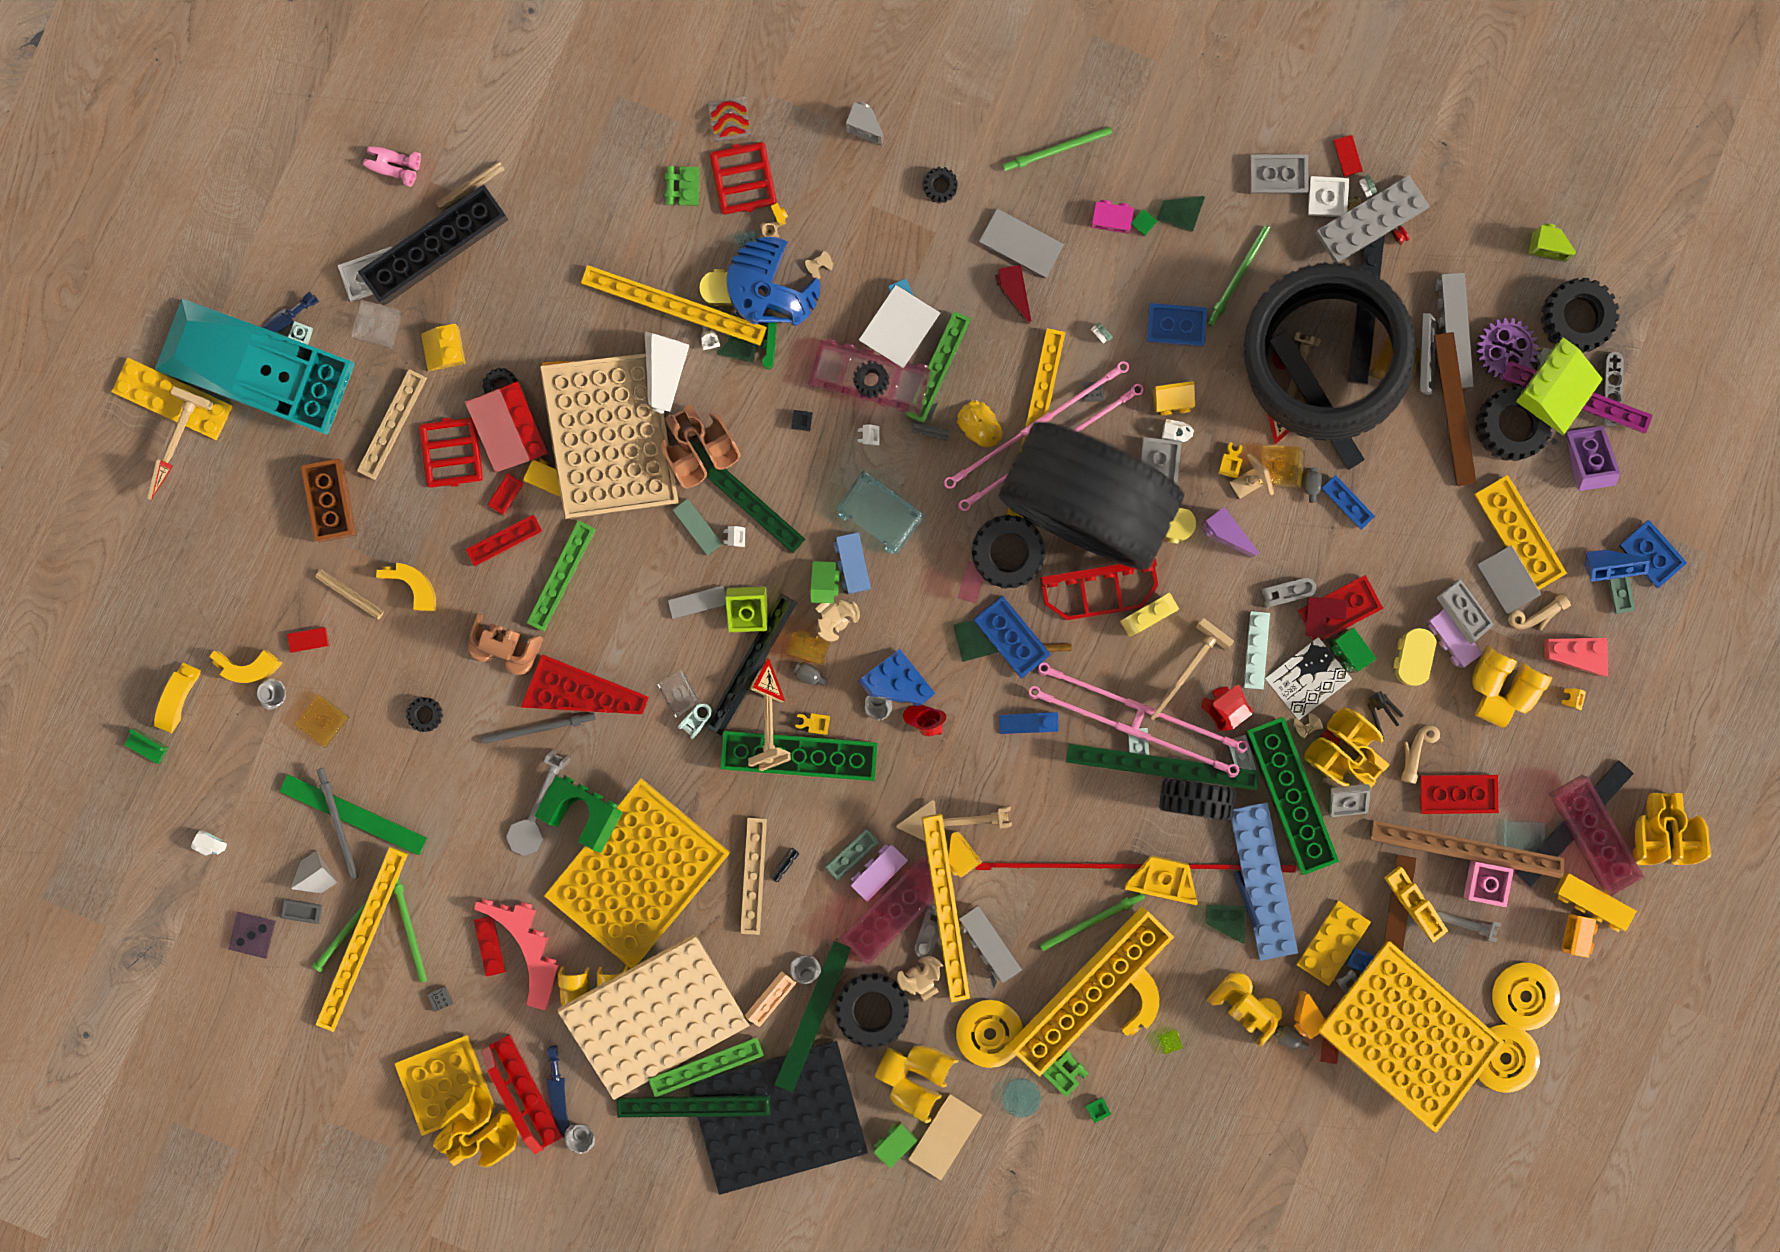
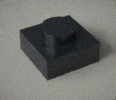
M794 410L791 429L810 432L813 412Z

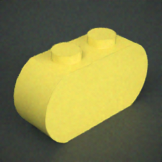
M715 269L714 272L707 273L700 282L702 298L710 306H733L727 291V272L724 269Z
M1179 508L1174 521L1170 522L1171 527L1165 537L1167 542L1178 544L1179 541H1184L1193 534L1196 528V519L1190 510Z
M1168 593L1120 622L1130 638L1179 610V607L1171 593Z
M1422 628L1413 629L1406 632L1399 639L1397 649L1400 650L1399 656L1395 658L1393 668H1396L1395 675L1401 683L1408 686H1417L1429 679L1437 642L1430 631Z

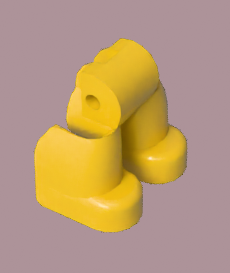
M1486 645L1472 676L1473 688L1484 694L1475 712V716L1504 729L1510 722L1515 709L1527 713L1535 706L1542 692L1548 688L1552 677L1548 673L1542 674L1530 668L1525 662H1522L1511 683L1510 690L1504 697L1500 696V689L1507 675L1513 671L1517 660L1512 656L1508 658L1496 652L1490 645Z
M1347 707L1340 708L1330 718L1327 729L1336 737L1345 741L1359 756L1353 761L1333 742L1319 737L1308 746L1303 759L1326 777L1340 785H1349V783L1343 781L1344 776L1348 772L1363 785L1369 784L1371 789L1376 783V779L1386 770L1389 764L1368 745L1374 740L1382 743L1383 736L1374 725L1357 711Z
M1650 793L1646 804L1648 819H1645L1646 815H1642L1638 818L1635 825V848L1632 851L1633 864L1655 865L1671 858V864L1692 865L1709 859L1711 857L1706 821L1700 815L1687 819V815L1684 812L1682 793ZM1666 822H1671L1672 826V849H1670L1669 832L1666 831Z
M625 966V969L622 973L628 971L629 967ZM587 967L585 972L580 975H565V968H560L558 972V986L560 988L562 1006L590 991V967ZM599 967L597 971V985L600 986L620 974L605 975L603 974L602 967Z
M1242 972L1230 973L1207 998V1001L1215 1006L1222 1005L1226 1000L1233 1007L1228 1013L1234 1019L1239 1020V1023L1251 1033L1256 1027L1263 1032L1255 1042L1261 1047L1277 1028V1024L1282 1017L1281 1006L1276 1000L1269 997L1257 1000L1251 994L1253 985L1250 978Z
M925 1045L914 1046L908 1056L887 1047L874 1076L894 1086L890 1098L895 1105L912 1114L915 1118L928 1123L932 1120L928 1117L929 1112L935 1101L940 1099L942 1095L912 1082L907 1078V1074L909 1071L915 1072L943 1088L947 1086L944 1080L952 1064L958 1063L959 1059Z
M476 1084L464 1093L463 1098L455 1103L444 1115L441 1129L449 1121L453 1124L441 1131L434 1140L433 1146L440 1153H444L453 1166L465 1158L474 1156L479 1149L481 1157L478 1165L489 1167L515 1149L519 1132L510 1114L502 1110L494 1115L489 1124L471 1138L466 1136V1134L470 1135L489 1121L493 1108V1101L485 1088Z

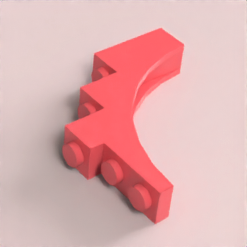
M482 898V901H477L474 909L500 922L514 936L522 949L529 972L527 1005L547 1010L560 964L556 963L557 960L554 958L545 957V959H542L549 936H545V932L533 929V932L530 931L536 909L532 908V904L527 902L516 904L514 910H511L512 906L505 904L496 906L493 905L494 901Z

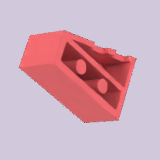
M1607 638L1543 640L1544 659L1596 674L1597 676H1608Z

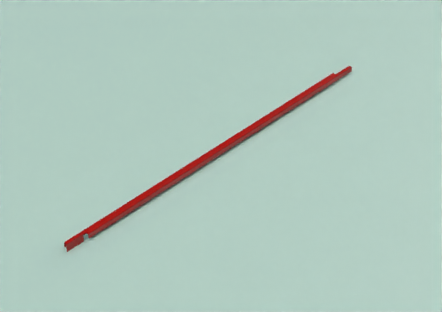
M981 863L976 867V870H991V867L1139 869L1143 864ZM1189 864L1190 869H1241L1240 865ZM1280 865L1282 872L1296 873V865Z

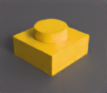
M778 203L772 205L771 209L779 227L785 225V218L788 216L784 207L780 208Z

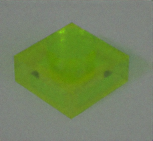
M1176 1029L1158 1035L1165 1055L1183 1049Z

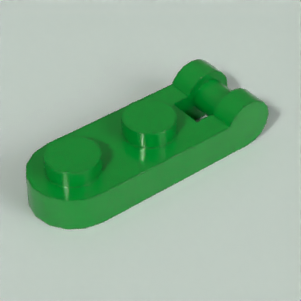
M765 322L768 337L764 338L763 349H767L766 356L762 359V364L767 370L774 367L777 322Z

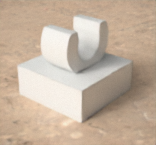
M868 424L858 429V432L863 433V439H858V442L872 446L879 445V426Z
M728 526V529L723 531V533H728V540H723L724 544L745 547V528Z

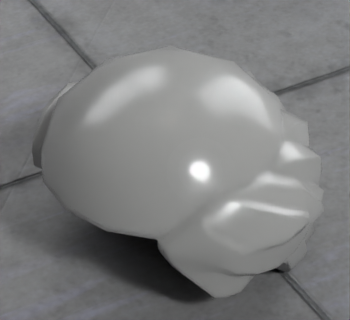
M270 678L261 683L256 695L262 707L271 710L284 703L286 690L281 681Z
M868 695L866 697L865 713L872 717L873 720L880 721L890 715L893 708L892 700L880 696L872 697Z
M804 955L796 957L791 962L790 976L800 984L813 982L821 972L820 964L813 956Z
M571 1125L565 1132V1144L571 1151L584 1154L594 1146L595 1136L592 1129L587 1125Z

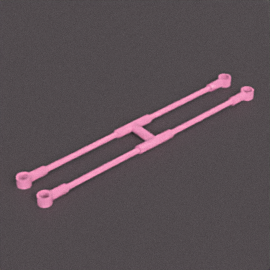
M1125 361L1119 362L1116 368L1105 374V377L1035 422H1048L1053 419V416L1107 380L1110 381L1120 373L1127 372L1129 370L1128 363ZM1121 364H1124L1126 367L1124 371L1120 369ZM1141 384L1133 385L1131 390L1120 396V399L1074 430L1081 431L1122 402L1125 403L1132 397L1141 395L1144 391ZM1136 386L1140 388L1139 393H1136L1134 391V388ZM1033 423L967 469L961 470L952 477H947L944 480V486L948 489L953 488L969 472L1020 438L1026 437ZM1008 474L981 492L975 493L966 500H961L958 504L961 511L969 510L971 505L980 500L983 495L1003 483ZM948 479L953 481L952 486L947 485ZM962 502L967 503L968 506L966 509L962 508Z
M1047 663L1039 665L1038 673L1042 676L1050 675L1057 679L1072 682L1125 703L1126 706L1136 709L1137 713L1132 726H1127L1053 698L1054 696L1040 691L1036 686L1031 687L1029 690V697L1031 699L1039 698L1049 703L1053 702L1114 726L1120 731L1145 741H1152L1213 765L1214 768L1227 772V775L1230 777H1235L1239 773V767L1235 764L1227 765L1217 760L1213 761L1138 730L1144 714L1153 715L1156 709L1064 675L1063 672L1050 668ZM1041 667H1046L1047 671H1042ZM1035 690L1038 694L1033 695L1031 691ZM1161 712L1157 716L1222 741L1223 744L1236 748V751L1239 753H1244L1248 748V743L1244 740L1236 741L1226 736L1222 737ZM1239 744H1243L1245 749H1240ZM1230 768H1234L1236 773H1231Z

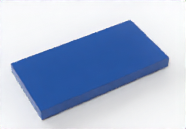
M1003 595L973 619L1021 679L1051 656L1049 651Z

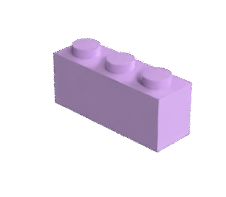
M1442 609L1426 621L1428 623V630L1439 638V645L1444 651L1447 650L1450 653V660L1456 667L1463 668L1483 654L1475 642L1472 644L1468 642L1445 609Z
M885 844L878 851L880 856L876 860L871 858L865 865L867 869L862 874L858 872L851 879L853 881L851 886L867 902L908 861L893 844L889 846Z

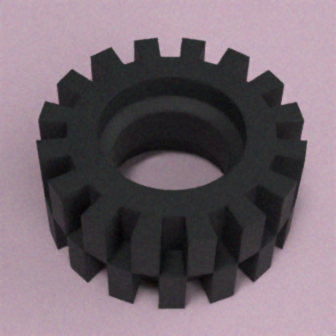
M941 166L937 167V169H931L930 172L928 171L923 183L924 193H926L927 198H930L932 202L937 201V203H946L947 200H951L955 196L958 186V180L953 171L947 170V167L941 168ZM938 178H943L948 183L947 189L943 192H938L933 187L934 181Z
M867 361L868 364L863 362L861 363L862 367L858 366L856 368L857 372L854 371V385L862 396H867L871 399L872 396L878 398V394L882 396L884 394L883 390L887 391L888 389L887 385L890 383L888 380L889 375L883 365L878 364L876 361L874 363ZM870 373L878 375V382L873 386H867L864 383L865 377Z
M496 368L486 374V378L483 379L484 385L482 386L484 393H488L494 390L493 385L497 379L503 378L508 384L517 381L511 371L505 368Z
M426 697L413 700L414 702L409 704L410 707L406 711L408 712L406 715V719L409 721L408 724L414 730L420 732L436 729L441 724V718L443 717V710L439 706L440 704L434 701V699ZM423 707L431 710L432 717L428 722H422L418 719V711Z

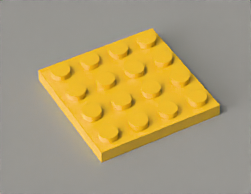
M468 1035L394 1063L422 1136L441 1129L444 1115L455 1103L463 1098L464 1093L476 1084L482 1086L491 1096ZM449 1121L444 1127L449 1126L453 1123Z

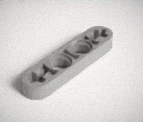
M1612 352L1604 359L1603 396L1608 398L1609 394H1615L1617 402L1622 403L1624 359L1619 352ZM1615 356L1618 363L1614 365V370L1618 369V371L1609 372V369H1613V362H1610V359ZM1610 375L1617 376L1618 383L1616 385L1609 383L1608 378ZM1602 418V422L1608 427L1617 425V423H1611V421Z

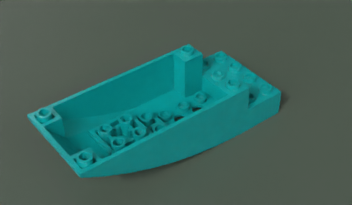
M181 299L155 370L328 435L355 363L227 314ZM264 365L271 367V373L268 376L261 374V367ZM281 372L289 374V380L285 383L279 380Z

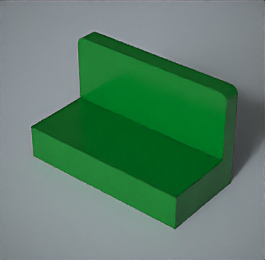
M130 728L128 732L131 734L125 746L154 763L160 764L169 747L136 728Z

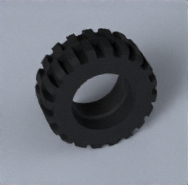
M1575 278L1555 288L1547 296L1546 304L1542 306L1541 310L1544 313L1541 317V323L1545 324V327L1542 329L1544 334L1548 332L1550 335L1548 340L1551 343L1553 341L1558 343L1562 338H1565L1579 348L1582 353L1590 352L1605 344L1613 336L1612 333L1616 331L1618 327L1616 322L1620 318V314H1616L1619 305L1618 303L1614 304L1613 299L1616 297L1613 293L1609 294L1607 292L1609 288L1606 285L1601 287L1599 281H1590L1589 278H1582L1580 280ZM1582 299L1592 306L1595 311L1596 322L1591 331L1579 333L1568 326L1564 317V309L1570 300Z
M1523 386L1507 387L1491 395L1480 407L1481 411L1477 414L1476 418L1478 421L1476 431L1480 432L1478 438L1480 442H1484L1485 446L1483 447L1487 451H1492L1491 455L1502 457V460L1519 461L1537 454L1548 444L1547 441L1551 439L1553 434L1551 432L1552 427L1516 402L1524 390ZM1517 406L1523 409L1530 418V434L1522 441L1515 442L1509 440L1502 434L1499 428V415L1507 407Z
M1017 515L997 516L988 520L977 531L972 545V558L977 572L985 581H988L993 586L1013 589L1028 584L1029 581L1037 576L1045 560V544L1040 532L1030 521ZM1007 533L1019 536L1024 541L1027 550L1023 563L1017 568L1010 570L998 567L990 555L993 541L998 536Z
M1165 778L1162 781L1159 808L1161 811L1229 821L1233 816L1236 791L1233 787Z
M875 972L870 974L864 973L858 977L855 976L844 985L837 998L835 1015L838 1027L841 1029L842 1034L850 1039V1042L861 1045L863 1048L872 1047V1049L880 1046L885 1047L889 1045L890 1042L898 1039V1036L903 1033L909 1018V1004L905 992L900 989L895 980H892L885 974L881 975ZM865 993H879L890 1004L891 1012L889 1019L881 1027L866 1028L857 1021L854 1015L855 1003Z

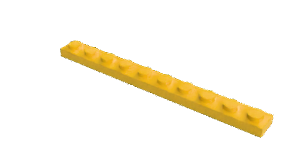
M587 265L581 281L583 285L759 346L767 329L765 326L754 325L745 319Z
M1046 329L1025 428L1049 411L1066 332ZM1010 508L1007 509L1006 515L1020 516Z
M938 813L921 818L949 999L951 1002L969 999L970 995L942 814Z
M391 846L389 847L316 1022L317 1026L331 1032L335 1031L408 853Z

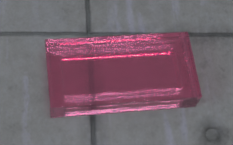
M968 561L957 598L973 603L977 602L983 581L981 576L984 574L982 570L977 572L975 567L979 564Z

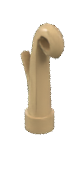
M1562 593L1526 620L1523 612L1513 611L1508 617V622L1511 627L1519 630L1527 629L1541 622L1539 630L1542 631L1551 618L1561 610L1570 607L1571 604ZM1520 616L1519 623L1515 622V617Z
M1428 725L1420 729L1412 743L1411 749L1408 743L1404 742L1405 768L1401 781L1416 784L1423 739L1429 743L1438 741L1440 731L1437 727ZM1431 731L1435 735L1433 738H1429L1426 733Z

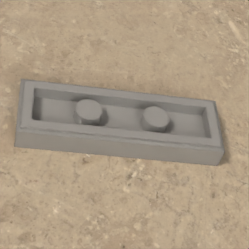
M724 586L668 600L672 619L726 605Z

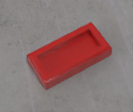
M1353 135L1335 139L1333 143L1343 177L1363 172Z
M507 473L487 505L500 514L505 515L524 483Z
M326 627L287 634L290 653L329 646Z

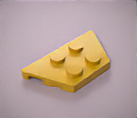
M1151 855L1124 886L1125 890L1193 905L1198 903L1190 867L1185 862Z

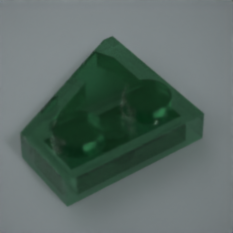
M1197 196L1164 200L1156 220L1193 232L1205 197Z
M730 336L725 345L717 352L718 356L754 363L758 345Z
M972 620L953 625L962 662L998 653L995 646Z
M1206 904V924L1240 943H1245V906Z

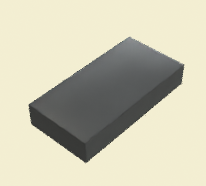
M283 899L280 918L320 924L323 905Z

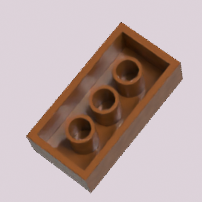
M338 458L302 465L301 471L314 541L321 543L357 536L343 461Z

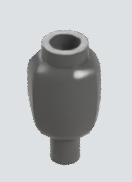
M1306 468L1303 476L1304 490L1309 495V503H1316L1317 494L1320 493L1322 487V475L1318 472V468Z
M797 662L792 671L796 674L798 680L810 685L819 683L824 686L827 682V679L821 676L820 671L807 662Z
M1278 1026L1276 1028L1274 1036L1277 1037L1279 1043L1292 1049L1300 1047L1307 1050L1309 1043L1303 1040L1302 1035L1289 1026Z

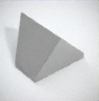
M315 851L300 861L290 889L323 893L338 882L318 851Z

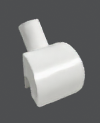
M703 326L704 332L701 334L702 349L707 350L719 347L720 343L716 332Z

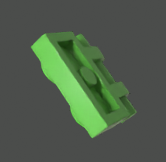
M667 166V173L664 178L666 181V191H664L666 205H674V198H679L680 206H699V167H680V174H674V167ZM674 181H680L679 191H674Z
M1065 1050L1060 1055L1061 1057L1058 1061L1055 1060L1043 1073L1065 1097L1080 1084L1075 1079L1078 1074L1083 1079L1089 1074L1084 1069L1085 1066L1081 1062L1078 1063L1071 1056L1072 1053L1069 1050ZM1065 1062L1073 1068L1070 1073L1062 1066Z

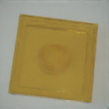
M318 694L295 725L326 748L350 717Z

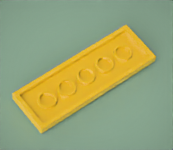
M127 358L111 391L112 393L175 422H178L183 410L184 401L171 394L173 386L214 403L212 409L208 410L195 406L185 426L214 440L218 439L233 407L232 405Z
M1508 475L1474 494L1504 547L1513 546L1539 590L1567 574Z

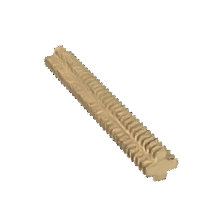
M497 161L496 165H491L490 169L483 170L484 173L477 174L478 177L471 178L470 182H465L464 186H460L458 190L452 191V194L450 193L444 199H440L438 203L436 202L441 211L445 210V208L447 209L451 204L453 205V203L465 197L464 195L471 193L470 191L474 190V188H478L486 180L488 181L494 175H498L500 171H504L502 164Z
M319 569L316 574L317 579L349 599V601L355 603V605L357 604L361 609L363 608V610L378 620L382 617L384 611L381 612L380 608H376L368 600L362 599V596L356 595L355 591H350L351 588L344 587L345 584L338 583L339 580L332 579L331 575Z

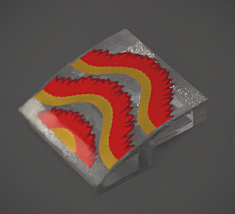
M745 96L708 103L715 143L752 136Z

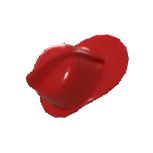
M925 705L910 706L904 710L902 715L906 724L917 728L923 736L927 737L941 735L943 733V724L947 719L944 711Z

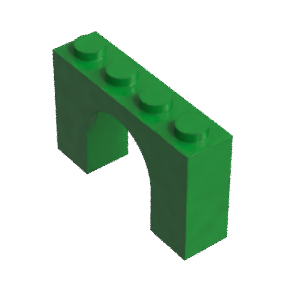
M556 775L534 816L558 828L568 808L574 802L584 800L589 808V820L578 842L591 850L602 853L623 811L617 809L618 804L610 800L607 802L602 800V795L594 791L592 794L588 792V787L580 783L577 786L573 783L574 779L566 775L563 778Z

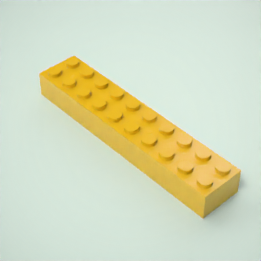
M1141 906L1008 1044L1010 1049L1040 1077L1159 954L1174 936Z

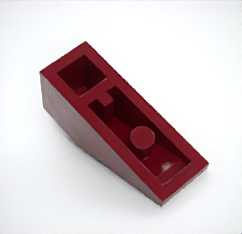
M1021 265L998 269V274L995 275L996 285L1001 287V291L1025 323L1031 324L1032 320Z

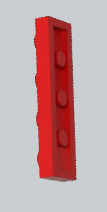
M533 514L465 550L473 566L476 567L542 533L543 530Z

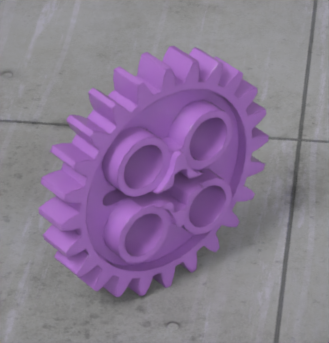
M1504 318L1502 324L1499 320H1496L1495 326L1490 323L1488 325L1489 330L1486 328L1482 330L1485 335L1478 336L1482 342L1476 343V346L1481 347L1480 350L1476 351V354H1481L1482 357L1477 359V361H1484L1481 368L1487 366L1488 370L1486 373L1488 374L1493 371V378L1500 374V380L1503 379L1509 357L1514 358L1516 363L1531 369L1533 367L1530 363L1537 362L1533 356L1539 355L1538 352L1534 351L1539 345L1533 342L1538 338L1531 337L1534 331H1527L1528 324L1522 327L1521 320L1517 324H1515L1514 318L1509 323ZM1499 332L1506 334V341L1500 340ZM1517 340H1521L1524 343L1523 349H1519L1516 346ZM1507 345L1509 346L1510 352L1506 353V348H1504ZM1492 349H1495V350L1498 351V353H1499L1498 358H1493V357H1492V355H1491V350H1492Z

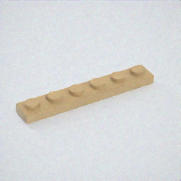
M410 369L408 370L357 470L358 472L376 480L427 380L426 377Z
M747 819L741 934L760 935L767 819Z

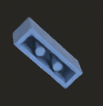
M859 532L836 537L837 542L833 543L836 554L840 553L841 560L838 561L839 571L844 572L845 579L842 580L844 591L848 590V594L871 590Z

